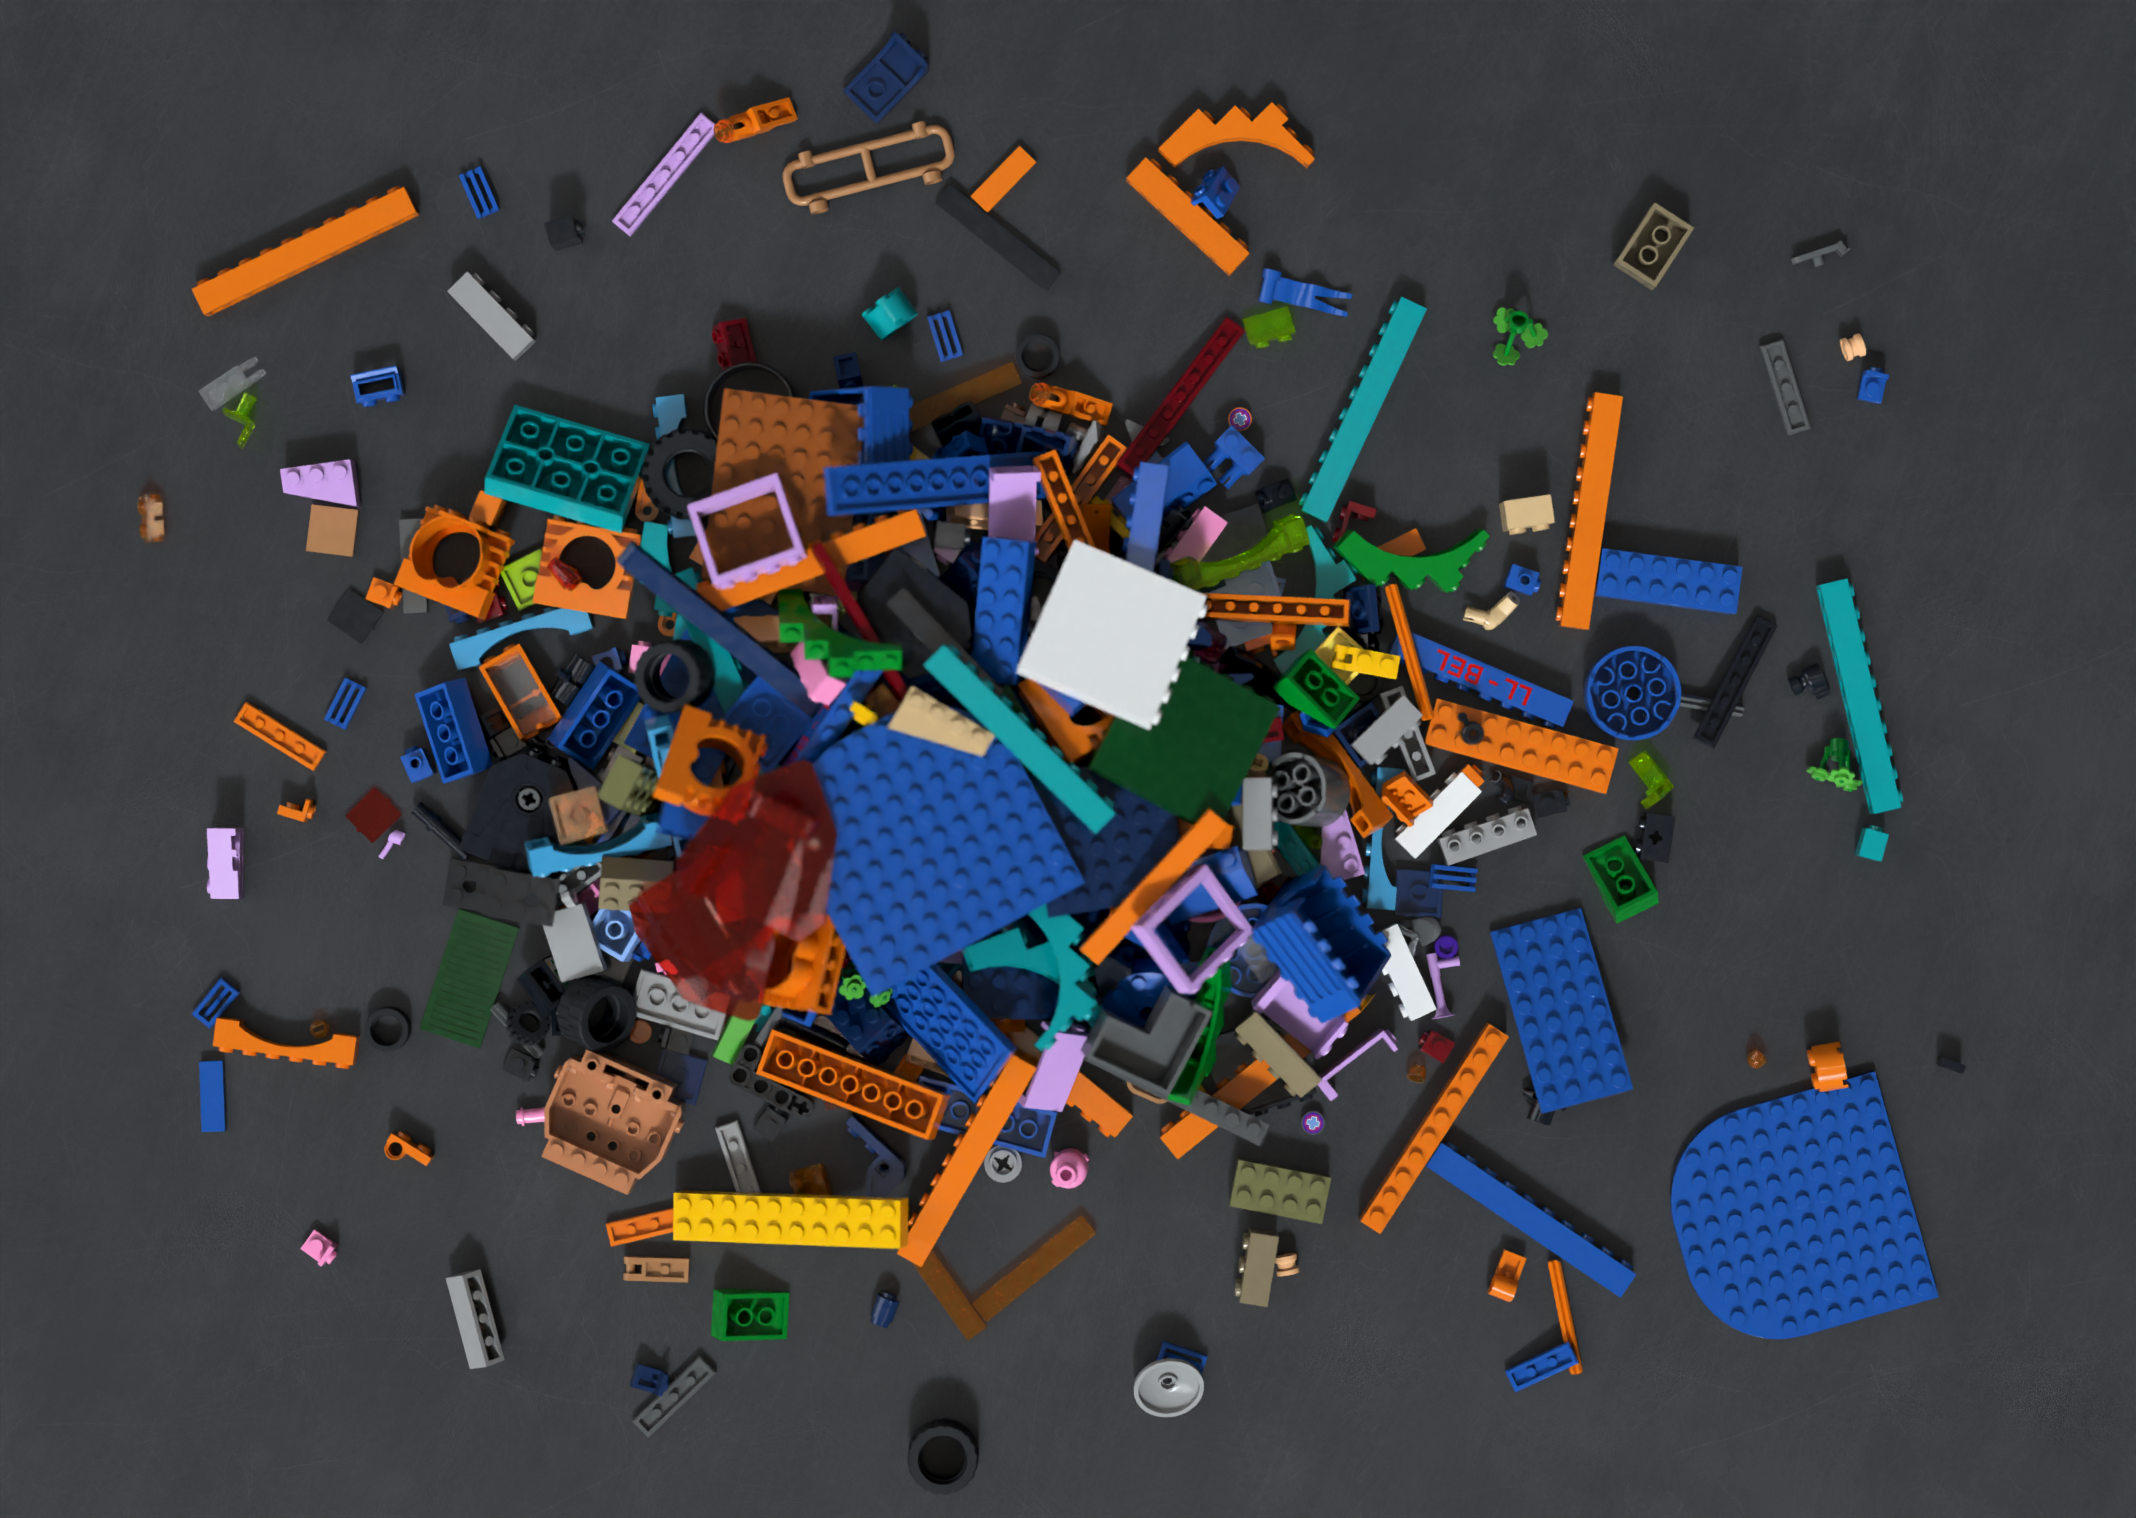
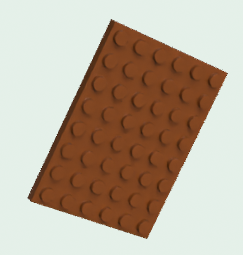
M724 388L711 496L777 473L782 480L805 549L808 548L807 543L820 538L822 542L831 539V534L843 530L844 534L852 532L854 514L828 516L824 468L860 465L858 464V452L862 451L863 441L858 440V428H864V417L858 416V405ZM775 490L709 514L706 538L719 575L795 548ZM704 558L702 578L711 579ZM847 565L837 569L844 582L846 580ZM825 574L784 588L837 595Z

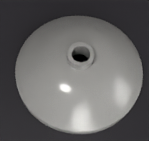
M1176 1358L1161 1359L1150 1363L1139 1372L1134 1381V1397L1137 1404L1151 1415L1158 1417L1178 1416L1190 1411L1202 1398L1204 1392L1203 1377L1193 1364L1185 1360Z

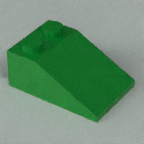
M1311 648L1296 658L1272 687L1289 705L1332 729H1335L1360 699Z
M1625 835L1583 855L1593 880L1616 924L1659 904L1658 892Z
M714 1289L711 1336L720 1341L787 1339L789 1292Z

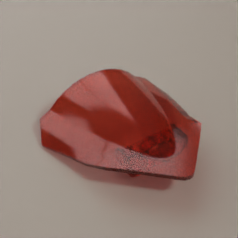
M807 760L796 761L731 787L677 859V888L731 908L799 942L825 924L837 832L812 764Z
M733 841L665 877L641 894L637 900L629 905L636 935L670 978L684 1000L739 1019L752 1021L756 1020L761 1012L774 957L776 938L762 857L738 842Z

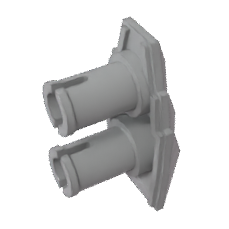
M1095 420L1091 423L1089 429L1073 422L1067 428L1066 434L1074 435L1076 440L1082 442L1079 447L1080 450H1076L1073 460L1074 468L1072 473L1076 476H1079L1103 442L1104 427Z

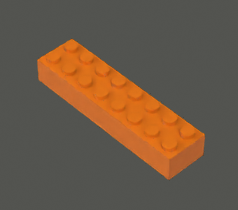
M1434 699L1432 705L1434 718L1428 720L1423 738L1425 745L1598 793H1607L1619 748L1445 700ZM1458 713H1466L1469 722L1480 723L1483 727L1484 737L1480 743L1468 745L1461 740L1460 729L1462 723L1457 720ZM1472 730L1471 735L1473 737L1476 736L1477 732Z
M781 1029L771 1030L756 1072L758 1075L926 1140L935 1139L951 1095Z

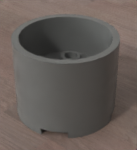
M1288 753L1278 757L1271 763L1272 766L1266 778H1273L1274 783H1278V798H1274V807H1278V819L1288 824L1320 828L1334 823L1342 816L1349 802L1350 785L1346 773L1336 762L1313 755Z

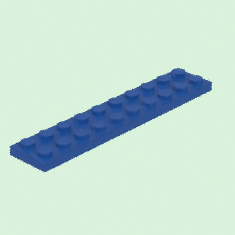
M1041 451L825 467L824 478L828 516L989 503V467L1033 466V458L1042 454ZM1038 481L1036 485V499L1045 498L1042 485Z

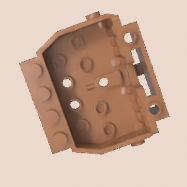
M587 1049L583 1057L579 1055L571 1057L563 1066L559 1065L554 1078L557 1081L544 1108L545 1138L549 1140L541 1157L628 1195L633 1191L637 1179L640 1180L665 1158L675 1133H680L685 1121L682 1120L685 1113L684 1102L674 1098L679 1084L608 1052L598 1053ZM592 1061L596 1063L597 1067L591 1066ZM608 1064L626 1072V1074L621 1076L605 1072L604 1070ZM637 1078L649 1082L647 1090L636 1082ZM655 1090L661 1091L662 1096L653 1094V1092ZM615 1104L619 1105L621 1108V1111L619 1113H615L613 1111V1106ZM589 1132L595 1133V1140L588 1139ZM613 1141L617 1144L616 1150L610 1149V1142Z

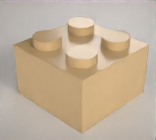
M1551 494L1508 500L1499 504L1503 532L1509 531V535L1522 534L1526 532V528H1532L1533 532L1547 530L1549 525L1555 523Z

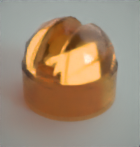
M317 1019L310 1025V1033L316 1038L325 1037L329 1033V1024L323 1019ZM324 1025L325 1029L314 1032V1028Z
M1754 1048L1747 1056L1748 1064L1754 1069L1761 1068L1768 1062L1766 1057L1757 1048Z
M1418 1063L1411 1065L1408 1069L1407 1078L1415 1083H1424L1427 1075L1424 1065L1421 1067L1417 1066Z

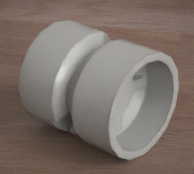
M1032 403L1024 424L1039 427L1036 426L1038 417H1042L1045 419L1042 427L1039 428L1057 431L1063 414L1051 410L1046 412L1045 408Z

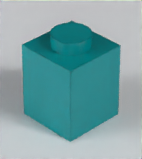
M1870 825L1869 829L1862 828L1854 855L1882 862L1889 834L1883 833L1884 828Z

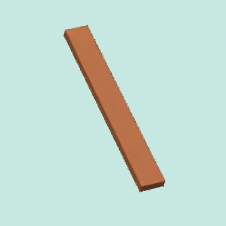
M1209 808L1079 947L1080 950L1098 965L1132 929L1131 926L1163 896L1228 826L1227 823Z

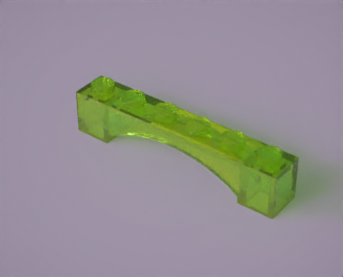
M1293 513L1273 521L1274 527L1259 543L1247 551L1225 560L1198 562V560L1187 556L1170 563V567L1174 568L1173 582L1198 592V589L1202 587H1212L1219 584V581L1222 579L1237 577L1244 570L1257 569L1261 567V563L1266 561L1279 560L1283 554L1288 552H1299L1303 549V546L1310 544L1304 520Z

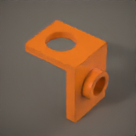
M1273 623L1270 636L1271 649L1295 651L1297 624Z

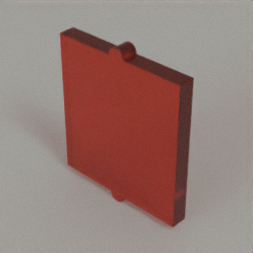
M374 787L345 817L357 828V832H361L373 844L402 814L390 803L391 799H386Z

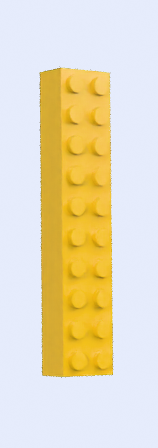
M682 1190L674 1193L673 1240L900 1249L908 1246V1198Z

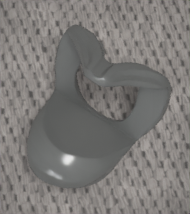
M1433 916L1402 920L1398 923L1401 932L1412 938L1409 944V951L1412 956L1418 955L1422 947L1435 941L1442 931L1440 922Z

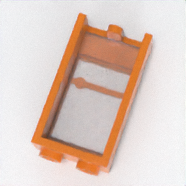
M514 643L503 649L504 653L497 657L493 655L486 658L479 669L517 736L522 742H526L557 724L563 715L556 706L524 647L521 644L515 645Z

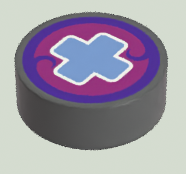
M1308 1111L1302 1116L1301 1126L1306 1133L1315 1135L1323 1130L1325 1120L1319 1112Z

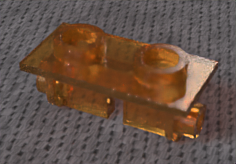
M147 494L140 496L141 500H138L137 503L138 514H142V524L139 525L140 537L144 538V543L151 542V538H153V542H163V537H165L163 520H154V516H163L162 499H159L158 494L150 495V499H148Z

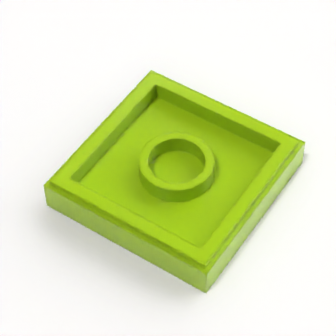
M541 548L503 566L505 568L503 572L501 571L503 580L519 611L535 604L532 602L542 557Z

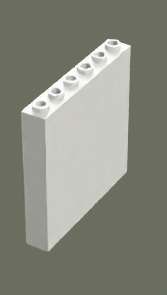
M1074 540L1020 661L1017 674L1150 730L1152 723L1157 725L1161 717L1162 711L1158 710L1161 702L1167 703L1172 690L1167 689L1170 681L1176 682L1181 669L1177 668L1180 659L1185 661L1190 647H1187L1186 644L1189 638L1194 640L1199 626L1195 625L1198 617L1203 618L1208 605L1204 603L1207 596Z

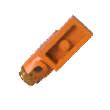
M788 97L751 107L744 113L720 120L714 126V135L719 142L731 143L768 132L774 127L792 123L798 118Z
M1043 382L1035 383L1029 392V399L1039 407L1089 422L1095 420L1102 426H1107L1113 403Z

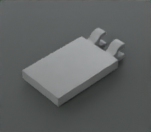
M574 888L565 890L560 893V896L566 907L558 910L556 907L553 927L543 925L561 983L603 972L607 969L586 903H578Z

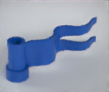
M1263 268L1261 276L1263 282L1258 301L1272 304L1273 300L1347 317L1348 312L1317 300L1315 296L1352 299L1353 294L1281 277L1282 272Z

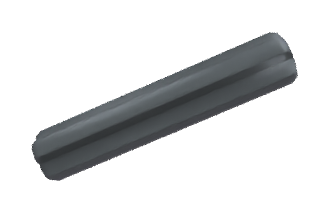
M1681 694L1680 706L1707 711L1712 699ZM1737 704L1732 716L1741 717L1744 713V705Z
M498 1001L490 1010L507 1027L506 1020L510 1011L501 1001ZM519 1021L520 1026L522 1027V1029H524L525 1031L529 1032V1031L521 1024V1022ZM535 1043L533 1046L528 1044L524 1046L535 1059H538L545 1053V1048L540 1043Z

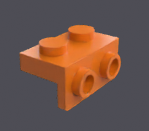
M1406 771L1382 783L1381 799L1383 803L1390 807L1396 813L1398 819L1401 822H1405L1409 827L1414 825V817L1433 807L1431 797Z

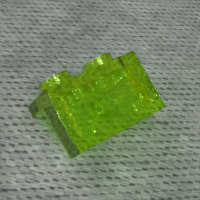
M1288 306L1242 319L1249 346H1255L1256 349L1269 346V341L1278 339L1279 343L1292 339L1291 335L1296 333Z

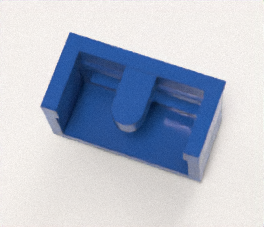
M397 365L350 375L356 403L363 404V407L375 406L377 401L386 399V402L398 401L400 396L406 395L401 370ZM393 378L394 389L361 395L359 384Z
M965 430L960 435H955L945 447L937 449L933 459L973 456L972 451L981 455H989L984 437H978Z

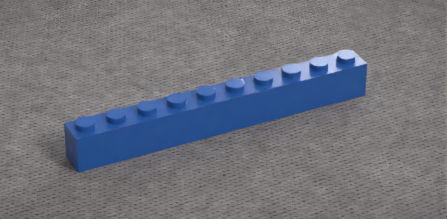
M1451 1142L1439 1143L1426 1163V1167L1620 1298L1637 1275L1632 1271L1634 1266L1623 1259L1618 1262L1612 1258L1614 1255L1612 1251L1604 1246L1599 1249L1593 1245L1595 1240L1587 1234L1582 1233L1580 1236L1573 1231L1575 1226L1564 1219L1562 1222L1554 1218L1556 1214L1544 1206L1541 1210L1534 1205L1535 1199L1526 1193L1523 1196L1516 1193V1186L1507 1180L1503 1183L1497 1180L1496 1176L1498 1174L1491 1169L1485 1167L1482 1170L1476 1166L1478 1162L1467 1153L1464 1157L1457 1153L1459 1148Z

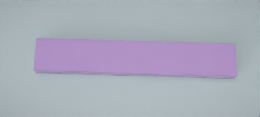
M700 113L614 217L612 222L631 237L720 128L703 113Z

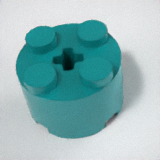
M897 287L888 296L886 294L876 301L874 308L872 306L861 314L877 337L883 341L894 334L900 327L910 322L918 315V312L903 291Z

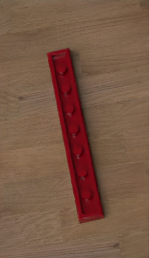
M1228 317L1224 319L1116 463L1118 467L1134 478L1135 466L1140 467V462L1147 463L1244 334V328Z
M820 542L811 548L812 554L863 640L880 643L822 543ZM883 670L884 676L902 704L909 692L897 670Z

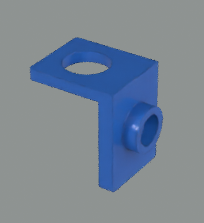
M618 647L592 656L595 667L602 658L610 657L614 663L612 669L617 672L626 670L625 664H628L624 651H620Z

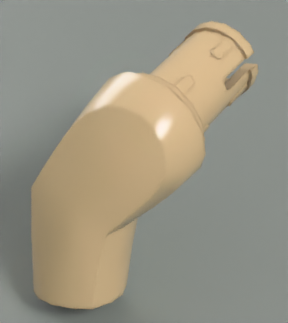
M1510 591L1490 610L1484 611L1467 606L1463 620L1483 625L1485 630H1492L1515 610L1520 603V599L1514 592Z

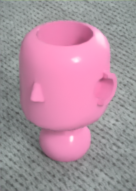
M1066 1148L1059 1152L1055 1151L1050 1165L1052 1183L1056 1187L1060 1186L1066 1189L1075 1188L1082 1184L1089 1169L1088 1161L1090 1159L1088 1155L1074 1148Z

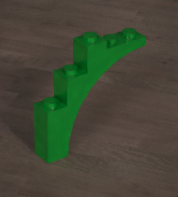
M1477 528L1466 539L1449 549L1429 555L1404 556L1385 552L1365 541L1355 531L1348 529L1332 547L1368 584H1376V587L1378 585L1382 586L1389 580V574L1391 573L1406 589L1413 590L1414 588L1418 589L1425 582L1426 579L1424 577L1427 576L1442 592L1448 593L1449 591H1455L1461 584L1460 580L1464 577L1458 569H1463L1471 561L1469 557L1475 551L1479 552L1487 545L1486 540L1490 535L1484 529Z
M783 588L778 590L780 643L804 642L805 660L829 659V677H854V671L902 669L901 645L873 643L846 636L831 629L812 613L804 600L802 589Z
M1207 946L1199 962V967L1217 948ZM1230 959L1222 962L1217 967V972L1201 983L1202 986L1198 990L1196 1000L1206 1004L1213 1013L1169 1094L1168 1100L1190 1106L1204 1077H1208L1216 1061L1215 1041L1224 1025L1223 1005L1232 989Z

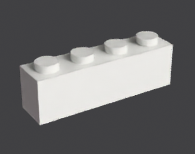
M1453 772L1444 781L1447 785L1441 791L1436 789L1430 795L1433 800V807L1414 817V825L1412 827H1409L1404 822L1396 829L1395 833L1397 835L1394 839L1413 858L1416 859L1482 792L1463 772L1458 774Z
M1394 923L1375 932L1382 931L1388 939V942L1384 943V945L1390 951L1391 957L1382 972L1384 975L1388 974L1392 981L1388 985L1393 996L1398 995L1402 1003L1398 1007L1403 1018L1408 1017L1410 1021H1413L1436 1010L1435 1004L1398 924Z

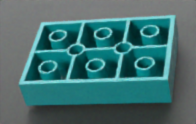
M514 404L486 474L484 494L621 533L642 479L644 459L650 450V444Z

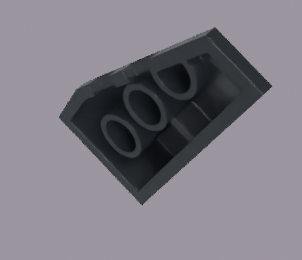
M1229 646L1221 657L1218 674L1252 673L1254 678L1244 684L1252 687L1255 690V694L1261 697L1263 695L1274 699L1276 704L1283 705V707L1293 711H1298L1272 688L1281 677L1278 673L1252 654L1240 648Z

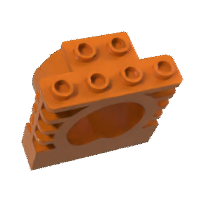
M435 504L433 508L426 506L424 519H421L419 523L421 524L420 529L414 535L409 548V556L407 559L404 558L394 585L485 620L495 596L493 593L494 588L499 583L498 578L501 571L503 572L505 568L503 567L506 558H509L510 548L514 545L515 541L509 538L510 533L497 529L496 532L488 530L489 525L475 518L469 517L468 519V517L451 509L447 511V509ZM463 532L478 538L481 555L474 574L467 581L459 585L453 577L440 578L437 576L433 566V557L437 546L444 538L454 533Z
M554 515L553 520L547 519L539 574L536 579L532 603L628 619L635 577L622 568L616 559L631 541L640 546L642 535L637 534L638 530L624 527L623 532L618 533L601 527H593L591 524L577 521L576 524L567 522L568 518ZM593 536L600 538L613 551L616 563L615 572L610 582L601 589H592L586 583L569 585L562 578L559 568L561 553L569 542L578 537Z
M1027 678L1017 685V693L1053 746L1055 745L1064 754L1062 759L1068 765L1071 762L1075 765L1093 754L1113 714L1108 713L1103 720L1094 725L1079 726L1071 722L1069 714L1036 681Z
M685 705L653 797L680 806L682 803L684 807L694 813L704 816L717 815V818L721 820L726 818L731 820V823L736 824L738 818L743 819L747 802L750 799L754 788V781L761 767V764L757 762L759 756L764 757L768 743L764 742L766 735L761 734L759 736L752 733L753 730L750 729L745 731L736 724L731 726L722 719L717 721L711 718L712 714ZM698 748H714L731 756L742 771L743 775L740 780L734 785L723 789L710 788L698 782L690 771V764L698 757Z
M779 912L778 917L765 924L761 929H756L746 974L750 975L752 980L761 989L759 996L761 1004L831 1015L846 947L829 915Z

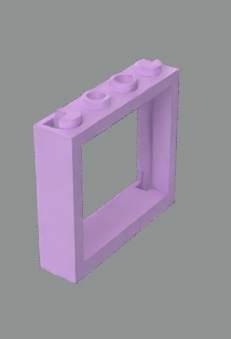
M777 473L687 505L713 585L717 589H731L735 586V583L743 580L744 582L753 581L758 578L757 575L765 572L767 574L778 572L782 566L788 564L789 566H794L798 562L803 561L802 559L807 558L782 480ZM775 490L795 548L719 575L700 517Z
M1207 865L1192 866L1131 926L1179 993L1191 994L1198 991L1202 986L1201 983L1206 978L1213 976L1218 970L1217 967L1222 962L1228 961L1233 956L1232 952L1237 947L1244 945L1252 934V927ZM1202 883L1236 931L1194 973L1187 977L1153 929L1188 894Z

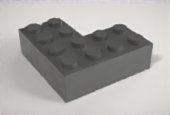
M1165 985L1144 1027L1102 1008L1080 1050L1087 1059L1169 1096L1213 1012L1206 1004L1189 996L1186 997L1183 993H1179Z

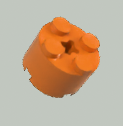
M1840 1041L1811 1046V1050H1807L1808 1062L1810 1066H1814L1815 1073H1811L1812 1085L1815 1090L1819 1089V1092L1848 1088L1847 1082H1843V1080H1847L1843 1053L1837 1050V1048L1841 1047Z

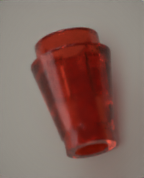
M557 557L553 558L547 565V568L563 589L572 591L582 581L583 577L580 575V571L559 560Z

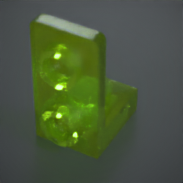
M1645 750L1629 761L1630 766L1649 788L1645 791L1647 796L1641 801L1645 809L1661 800L1674 787Z

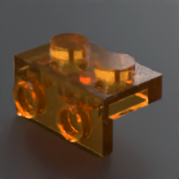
M824 1163L799 1168L789 1173V1182L794 1194L832 1195Z

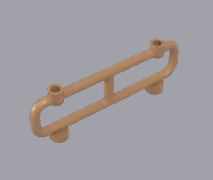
M925 121L912 124L913 130L825 153L812 155V151L801 152L798 154L799 159L788 163L782 174L788 199L793 204L799 206L809 205L811 214H819L829 210L827 200L918 176H923L925 185L941 182L943 180L941 171L948 168L955 158V150L949 131L940 125L926 126ZM932 134L941 136L946 154L942 161L876 177L870 150L912 139L925 138ZM861 153L867 180L803 197L796 194L792 180V173L795 170L810 168L816 164Z

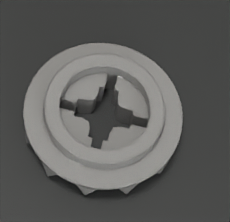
M995 1146L987 1153L984 1166L986 1173L991 1179L1004 1183L1012 1181L1018 1176L1021 1171L1022 1160L1016 1150ZM1009 1155L1007 1163L1012 1169L1003 1167L997 1172L999 1163L995 1157L1003 1160Z

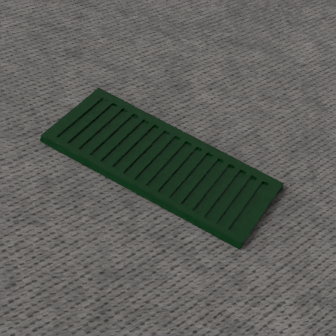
M463 908L458 909L420 1026L421 1031H427L476 1048H481L492 1014L490 1009L496 1002L519 931L518 927L463 910Z

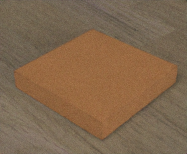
M312 504L306 551L354 557L360 510Z

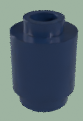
M884 1291L883 1294L879 1293L870 1314L872 1316L870 1322L888 1328L889 1323L893 1322L900 1303L896 1299L897 1295L888 1291Z

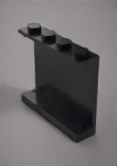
M1271 1018L1265 1019L1278 1033L1283 1035L1287 1033L1285 1029ZM1235 1029L1220 1033L1215 1041L1216 1061L1211 1069L1215 1085L1225 1077L1230 1079L1236 1074L1234 1070L1243 1062L1249 1064L1254 1060L1251 1053L1254 1049L1248 1043L1243 1045L1234 1036L1237 1033ZM1280 1077L1240 1110L1249 1115L1255 1114V1117L1269 1113L1268 1109L1277 1106V1109H1283L1291 1106V1101L1299 1099L1300 1102L1313 1099L1312 1094L1317 1093L1314 1087L1301 1098L1297 1094L1293 1097L1284 1088L1287 1083Z

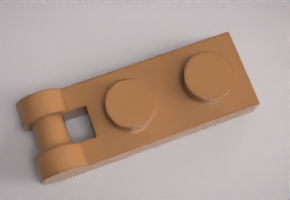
M624 1256L626 1272H623V1280L689 1282L690 1258ZM635 1264L642 1265L641 1273L635 1272Z

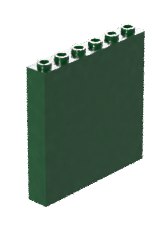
M1188 653L1185 661L1180 659L1177 668L1181 670L1176 682L1170 681L1167 689L1172 691L1167 703L1161 702L1158 710L1162 711L1157 725L1152 723L1150 730L1113 715L1087 769L1194 825L1209 808L1221 819H1225L1280 707L1275 705L1276 701L1265 695L1261 697L1255 694V690L1245 684H1242V686L1233 682L1234 678L1228 674L1221 673L1220 675L1212 671L1213 667L1205 662H1200L1199 664L1192 660V655Z

